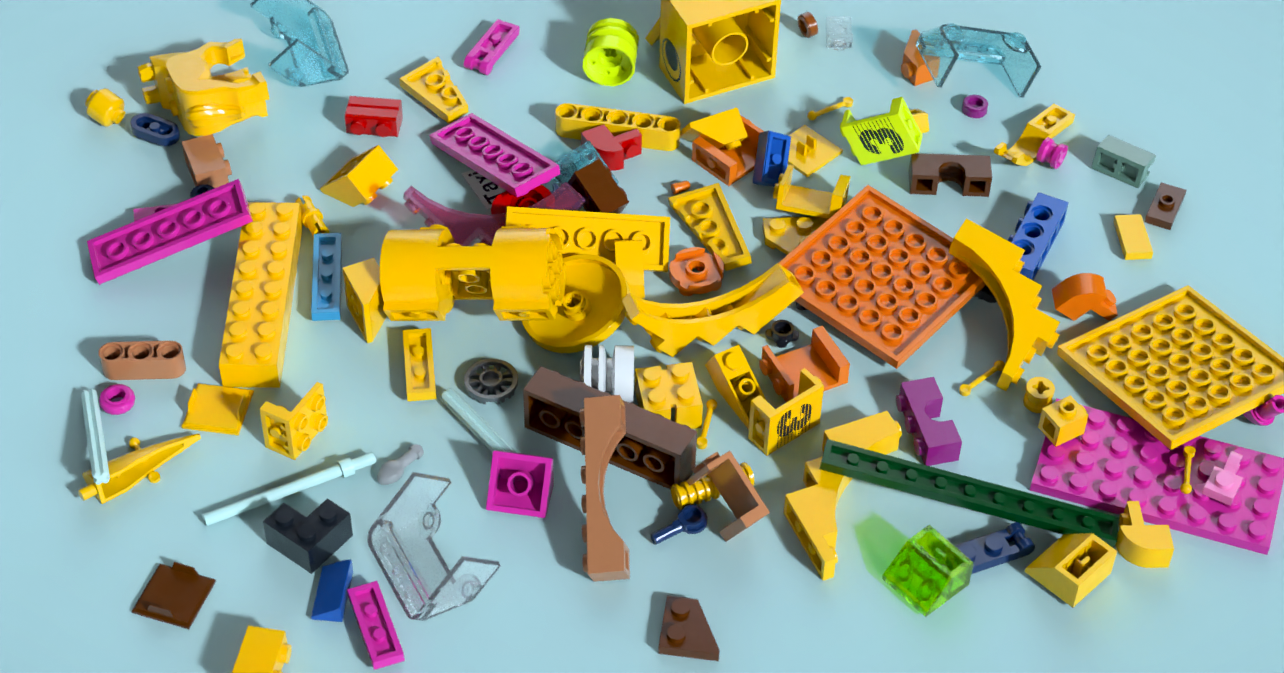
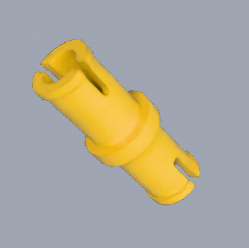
M303 195L304 204L300 198H297L295 203H300L302 223L305 227L309 228L313 238L314 234H319L320 232L322 234L330 233L323 222L321 211L315 208L311 198Z

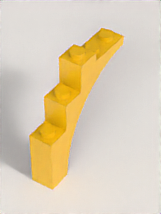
M966 218L954 236L948 253L969 266L984 281L995 296L1003 313L1007 329L1008 352L1005 367L996 386L1007 391L1011 383L1017 385L1025 371L1021 368L1024 362L1030 364L1035 353L1042 356L1047 347L1053 348L1060 334L1056 333L1060 322L1037 310L1042 300L1038 296L1042 285L1020 274L1025 262L1021 261L1025 250Z
M777 263L761 276L744 286L703 301L683 304L658 303L644 300L631 293L627 294L621 301L626 309V318L635 326L639 324L650 334V343L659 353L663 351L674 357L695 338L699 341L705 340L714 346L735 327H738L740 330L746 329L750 333L756 334L802 295L804 291L794 274Z

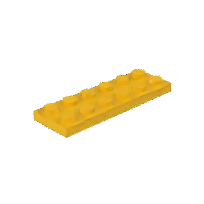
M506 207L505 226L519 223L530 228H557L560 231L564 245L563 250H559L562 253V258L579 254H591L604 257L615 264L614 241L642 240L644 271L668 272L670 217Z

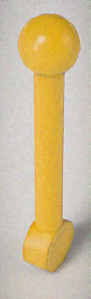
M845 97L840 103L816 112H808L807 117L809 120L814 121L817 116L844 106L851 107L853 99Z
M997 360L992 368L969 384H962L959 393L962 396L970 395L972 388L996 371H1002L1005 363Z
M710 399L706 403L708 410L701 436L697 438L698 449H705L707 447L706 436L713 410L717 408V402L714 399Z
M133 437L129 440L128 444L131 448L135 449V451L141 449L138 438ZM151 470L148 475L149 481L157 483L160 480V474Z
M1185 446L1183 450V455L1186 457L1184 481L1180 486V491L1183 494H1189L1192 491V486L1189 484L1191 460L1196 452L1192 446Z

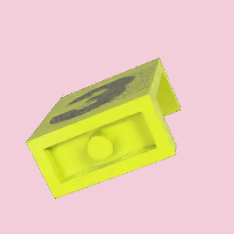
M903 97L892 99L889 113L857 121L850 109L845 110L842 122L840 123V132L843 137H846L852 154L858 158L861 166L919 153L923 135Z

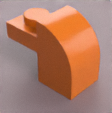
M1093 273L1076 274L1066 278L1052 288L1055 310L1073 321L1089 310L1096 312L1108 321L1118 316L1115 304L1116 298L1110 290L1106 289L1104 278L1100 275Z

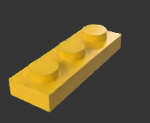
M431 328L403 330L407 401L436 399Z

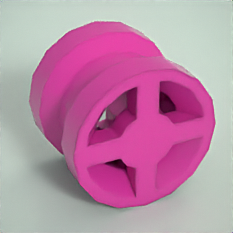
M1047 137L1041 144L1036 159L1042 163L1048 162L1050 167L1058 169L1066 157L1068 146L1062 143L1058 145L1053 139Z

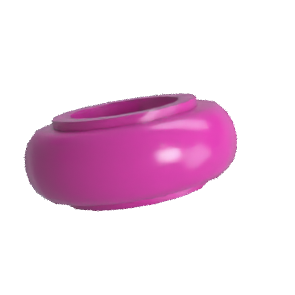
M115 384L101 392L99 404L105 413L120 415L126 413L134 406L136 398L134 391L129 386ZM117 397L123 398L122 400L117 402L111 401L112 399Z

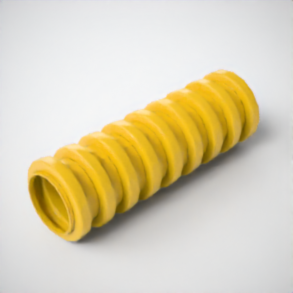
M746 462L741 463L740 467L754 486V475L751 467ZM706 475V477L690 486L686 481L680 483V486L673 484L671 488L673 502L679 510H682L685 506L694 505V503L699 505L703 500L708 502L711 500V497L717 499L720 496V492L709 475Z

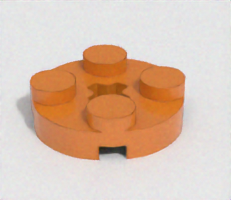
M686 248L675 254V259L670 262L669 277L673 285L679 288V292L684 296L716 291L722 285L724 263L718 254L714 252L713 255L705 253V248ZM697 268L698 271L702 272H692V269Z

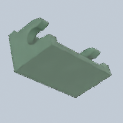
M1108 135L1097 146L1091 168L1139 188L1150 174L1148 168L1155 161L1156 155Z

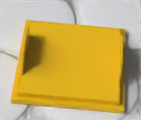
M198 383L196 389L193 388L188 401V411L183 421L182 429L239 436L254 390Z

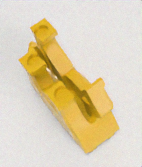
M234 39L230 42H208L190 52L150 56V63L137 67L142 83L152 80L155 83L154 86L142 88L146 104L160 103L162 108L170 109L172 115L178 117L182 127L190 135H210L253 116H268L265 100H269L267 82L261 71L251 75L248 68L245 67L234 72L211 76L210 69L215 64L231 66L245 58L242 39Z

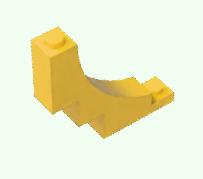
M884 411L825 430L822 450L824 452L826 441L830 439L874 452L889 454L898 450L902 430L898 421L893 420L888 411ZM822 457L805 462L803 482L807 488L785 495L784 515L821 579L824 581L834 577L835 564L838 562L835 551L837 538L835 510L844 489L853 478L821 470Z

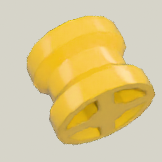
M1031 378L1026 385L1023 403L1029 411L1041 413L1042 408L1052 404L1055 386L1047 378Z

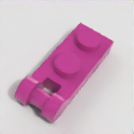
M497 19L467 54L464 60V67L470 70L475 68L480 73L489 75L493 65L520 34L519 26Z

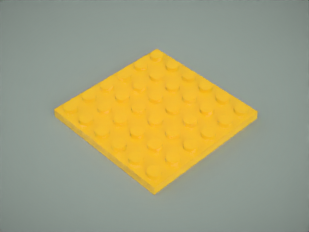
M1189 285L1061 344L1057 350V355L1170 450L1254 409L1275 395L1284 393V357Z

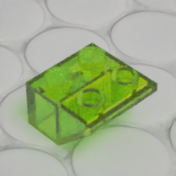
M928 525L907 540L883 573L882 579L927 617L969 585L974 562L932 526Z

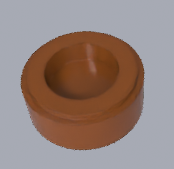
M805 12L798 16V26L805 37L810 38L818 34L817 22L810 12Z

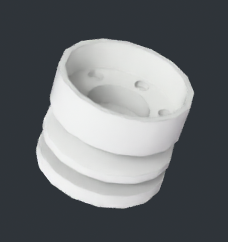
M585 345L580 361V382L599 391L612 393V396L620 395L622 400L633 403L634 346L615 345L613 357L606 358L604 345H599V358H592V345Z

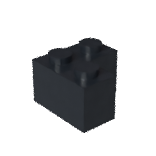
M328 498L307 517L286 503H283L263 521L266 543L310 574L317 570L353 536L350 513Z

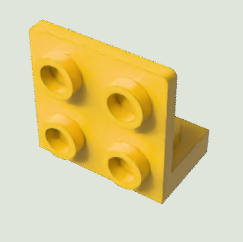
M316 382L291 412L283 406H277L268 401L260 407L266 448L293 460H296L302 451L304 452L309 448L312 439L318 432H322L328 423L323 384Z

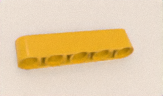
M571 103L560 104L555 109L556 133L560 137L581 140V132L604 124L614 137L638 129L642 134V148L672 151L680 145V121L672 116Z

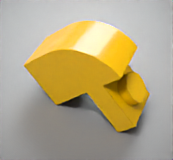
M1127 501L1124 513L1119 515V532L1115 544L1118 552L1128 562L1140 567L1169 568L1174 552L1169 525H1144L1139 501Z

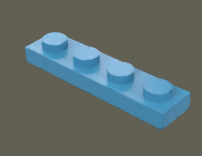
M341 233L314 234L312 321L340 320Z

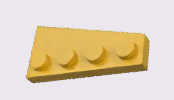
M719 183L668 198L671 208L712 255L714 252L720 256L724 263L725 271L752 263L751 255Z

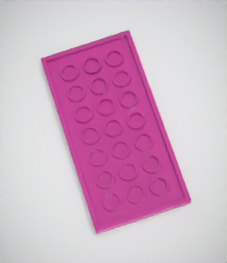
M1084 405L1082 406L1088 414L1084 434L1056 447L1045 436L1030 491L1118 515L1124 513L1127 501H1139L1144 522L1155 525H1169V528L1261 554H1268L1284 480V458L1198 436L1170 450L1133 418ZM1185 446H1192L1196 450L1191 460L1189 484L1192 486V491L1189 494H1183L1180 491V486L1184 481L1186 457L1183 455V450ZM1231 451L1243 455L1240 467L1236 475L1243 477V480L1230 506L1202 493L1214 467L1224 469Z

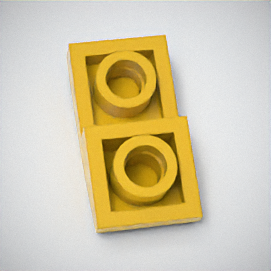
M642 240L614 241L615 265L623 273L630 293L644 299Z

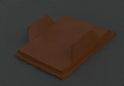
M174 562L172 567L159 564L134 606L132 613L189 630L216 583V579L199 575L194 567Z

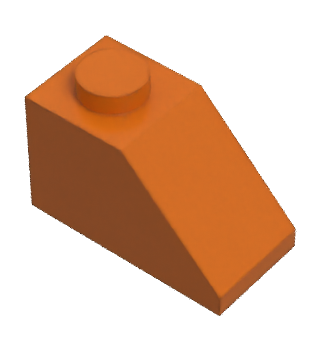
M915 29L912 30L904 51L901 72L914 86L940 78L943 58Z

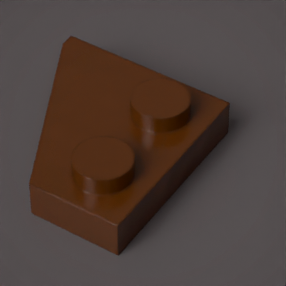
M667 596L658 654L719 661L720 650L698 599Z

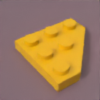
M820 217L763 218L762 226L765 245L771 249L777 248L787 256L828 219Z

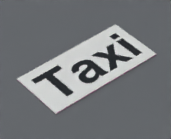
M474 170L461 173L486 209H490L493 200L499 194L506 191Z

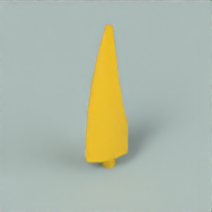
M200 434L150 445L108 461L110 480L107 483L102 482L100 485H97L93 481L91 469L84 472L82 476L88 486L78 490L79 496L83 501L95 496L101 504L106 503L129 491L143 478L148 476L151 470H156L200 440Z

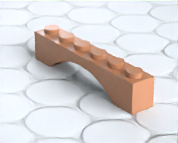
M620 395L584 398V408L580 409V423L582 427H585V437L580 438L581 453L585 455V466H581V480L583 484H586V495H582L581 505L587 519V524L582 525L583 542L587 543V554H583L582 558L583 570L585 573L588 572V575L594 582L630 579L629 548L612 527L604 499L605 474L609 460L617 444L626 434L625 404Z

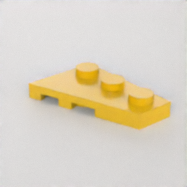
M439 56L399 78L400 86L448 124L468 113L467 102L458 87L452 83L450 74L443 68Z

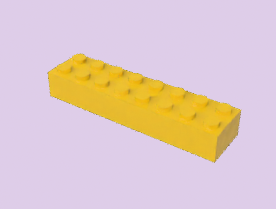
M247 202L253 221L241 227L219 359L220 375L224 387L280 388L303 229L300 203Z

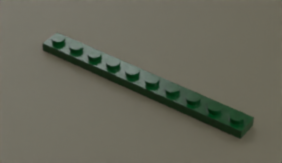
M830 439L826 441L820 465L821 470L1059 534L1093 533L1112 548H1114L1117 542L1120 517Z

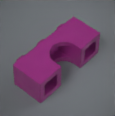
M934 377L901 382L899 395H896V406L898 411L904 414L907 433H912L915 452L917 456L921 455L924 465L927 466L958 461L962 446V440L953 420L935 421L931 419L940 417L943 396Z

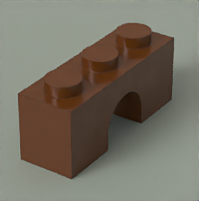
M911 154L908 172L910 194L936 195L940 182L952 181L961 186L963 196L989 197L992 183L990 156Z

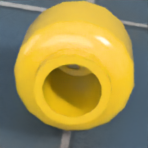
M106 88L94 90L85 102L87 115L105 127L113 123L119 124L126 113L124 111V100Z

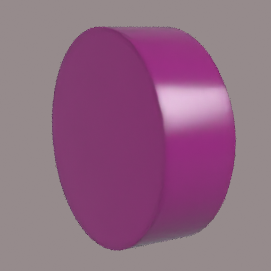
M969 95L964 98L962 112L966 116L981 118L986 115L988 101L984 97Z

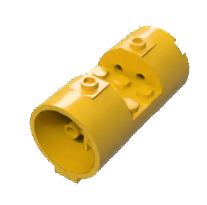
M516 223L511 226H502V228L498 229L492 246L485 243L461 246L454 242V237L449 229L442 225L434 224L430 227H420V229L389 230L383 240L380 255V286L384 301L383 311L391 321H445L446 313L452 310L455 300H493V310L500 321L555 320L556 313H558V307L556 306H562L566 280V264L563 263L562 253L559 252V250L564 248L560 231L557 228H530L524 224Z

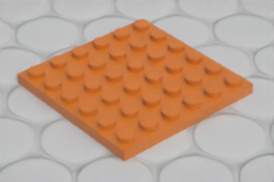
M870 185L862 189L779 262L780 265L794 274L804 291L794 301L896 369L986 285L969 266L948 253L953 241L952 237Z

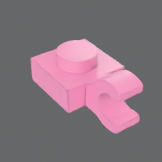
M1231 451L1224 469L1215 466L1202 494L1231 506L1243 480V477L1236 475L1243 455Z

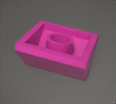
M493 450L486 510L546 518L554 486L553 458Z

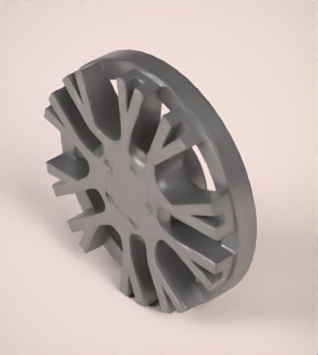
M485 359L469 367L464 376V384L469 397H472L473 400L477 399L479 403L483 402L485 405L486 402L496 401L497 404H500V402H505V398L508 397L510 399L514 395V391L518 386V374L515 368L506 361ZM489 365H494V369H489ZM502 367L507 369L504 373L499 372ZM479 368L483 370L481 374H478L475 371Z

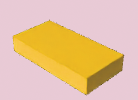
M1141 214L1115 215L1113 223L1125 260L1152 259L1153 250Z

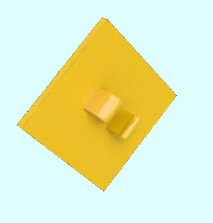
M803 125L789 135L791 136L787 164L792 165L794 169L809 177L843 153V150L808 126Z

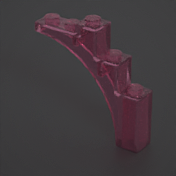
M565 182L551 195L526 208L578 211L584 205L586 199ZM410 186L404 192L403 199L406 201L404 205L413 214L416 215L419 212L426 219L424 223L427 227L434 224L447 227L454 237V242L461 246H471L478 238L481 240L480 243L492 246L496 231L505 226L506 213L494 215L469 214L447 208L427 198L413 186Z

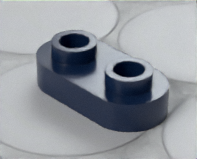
M141 113L131 119L132 133L141 139L160 146H171L178 142L180 138L178 125L172 121L150 113Z

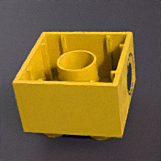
M661 0L659 68L684 104L775 78L781 0Z

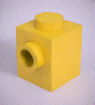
M1070 395L1042 408L1038 428L1056 447L1084 434L1088 414L1085 408L1078 404Z

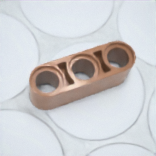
M176 341L110 342L104 344L98 352L103 375L109 380L174 379L182 376L186 371L181 344Z

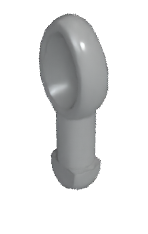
M412 445L397 460H390L384 463L377 474L379 484L389 485L397 482L403 476L404 469L413 461L419 460L423 456L422 446Z

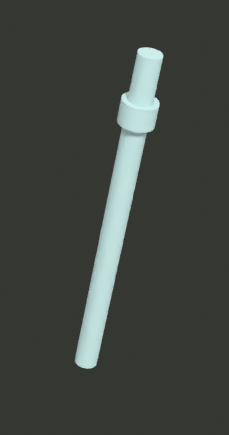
M370 452L352 460L348 457L338 461V465L208 512L203 514L206 526L340 476L346 478L354 475L356 470L375 464V456L373 452Z

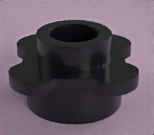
M777 320L772 324L771 329L766 330L765 336L768 339H772L777 347L785 348L789 342L799 338V333L794 330L791 322Z

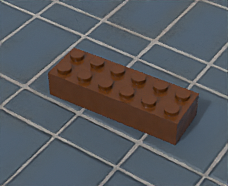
M540 366L523 389L524 428L581 451L580 438L585 437V427H582L580 423V409L584 408V398L612 395L587 386L583 382L563 376L557 371H551ZM623 400L625 404L626 434L617 444L609 464L670 490L673 484L680 486L681 482L687 481L693 473L692 469L696 466L697 431L687 425H681L660 414L652 413L638 407L634 403H628Z

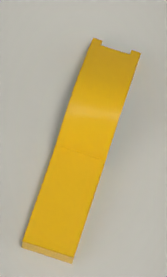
M1052 104L1027 123L1022 135L1010 149L1007 150V144L1001 142L995 147L993 153L1017 165L1028 166L1036 159L1043 141L1047 137L1054 138L1071 125L1075 114L1056 104Z

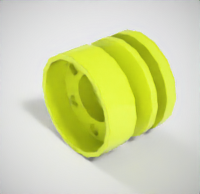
M615 18L601 19L592 24L587 33L582 67L585 74L593 82L604 86H618L629 81L635 71L639 42L637 31L629 23Z

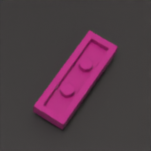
M374 581L347 589L348 598L373 669L376 670L405 661L401 644L378 582Z

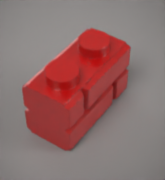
M360 96L349 97L348 106L345 111L347 133L378 135L381 137H398L403 119L401 100Z

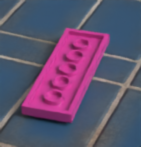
M473 113L429 135L431 144L515 197L526 195L530 190L541 184L548 183L552 178L561 174L557 163Z
M236 179L88 240L87 245L94 277L99 285L252 222V216L240 180Z

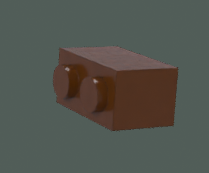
M600 159L574 172L567 182L586 212L620 214L629 203L626 192L617 185L610 169Z

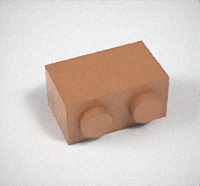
M213 134L181 141L185 162L195 187L208 184L217 188L229 183L228 176L232 175L228 159L223 160L225 155L222 144H216Z

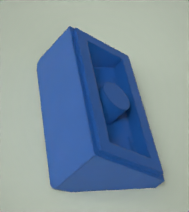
M769 130L759 134L753 184L775 187L780 173H785L787 169L791 136Z
M351 559L322 567L311 620L343 622L348 599L347 589H350L353 575Z

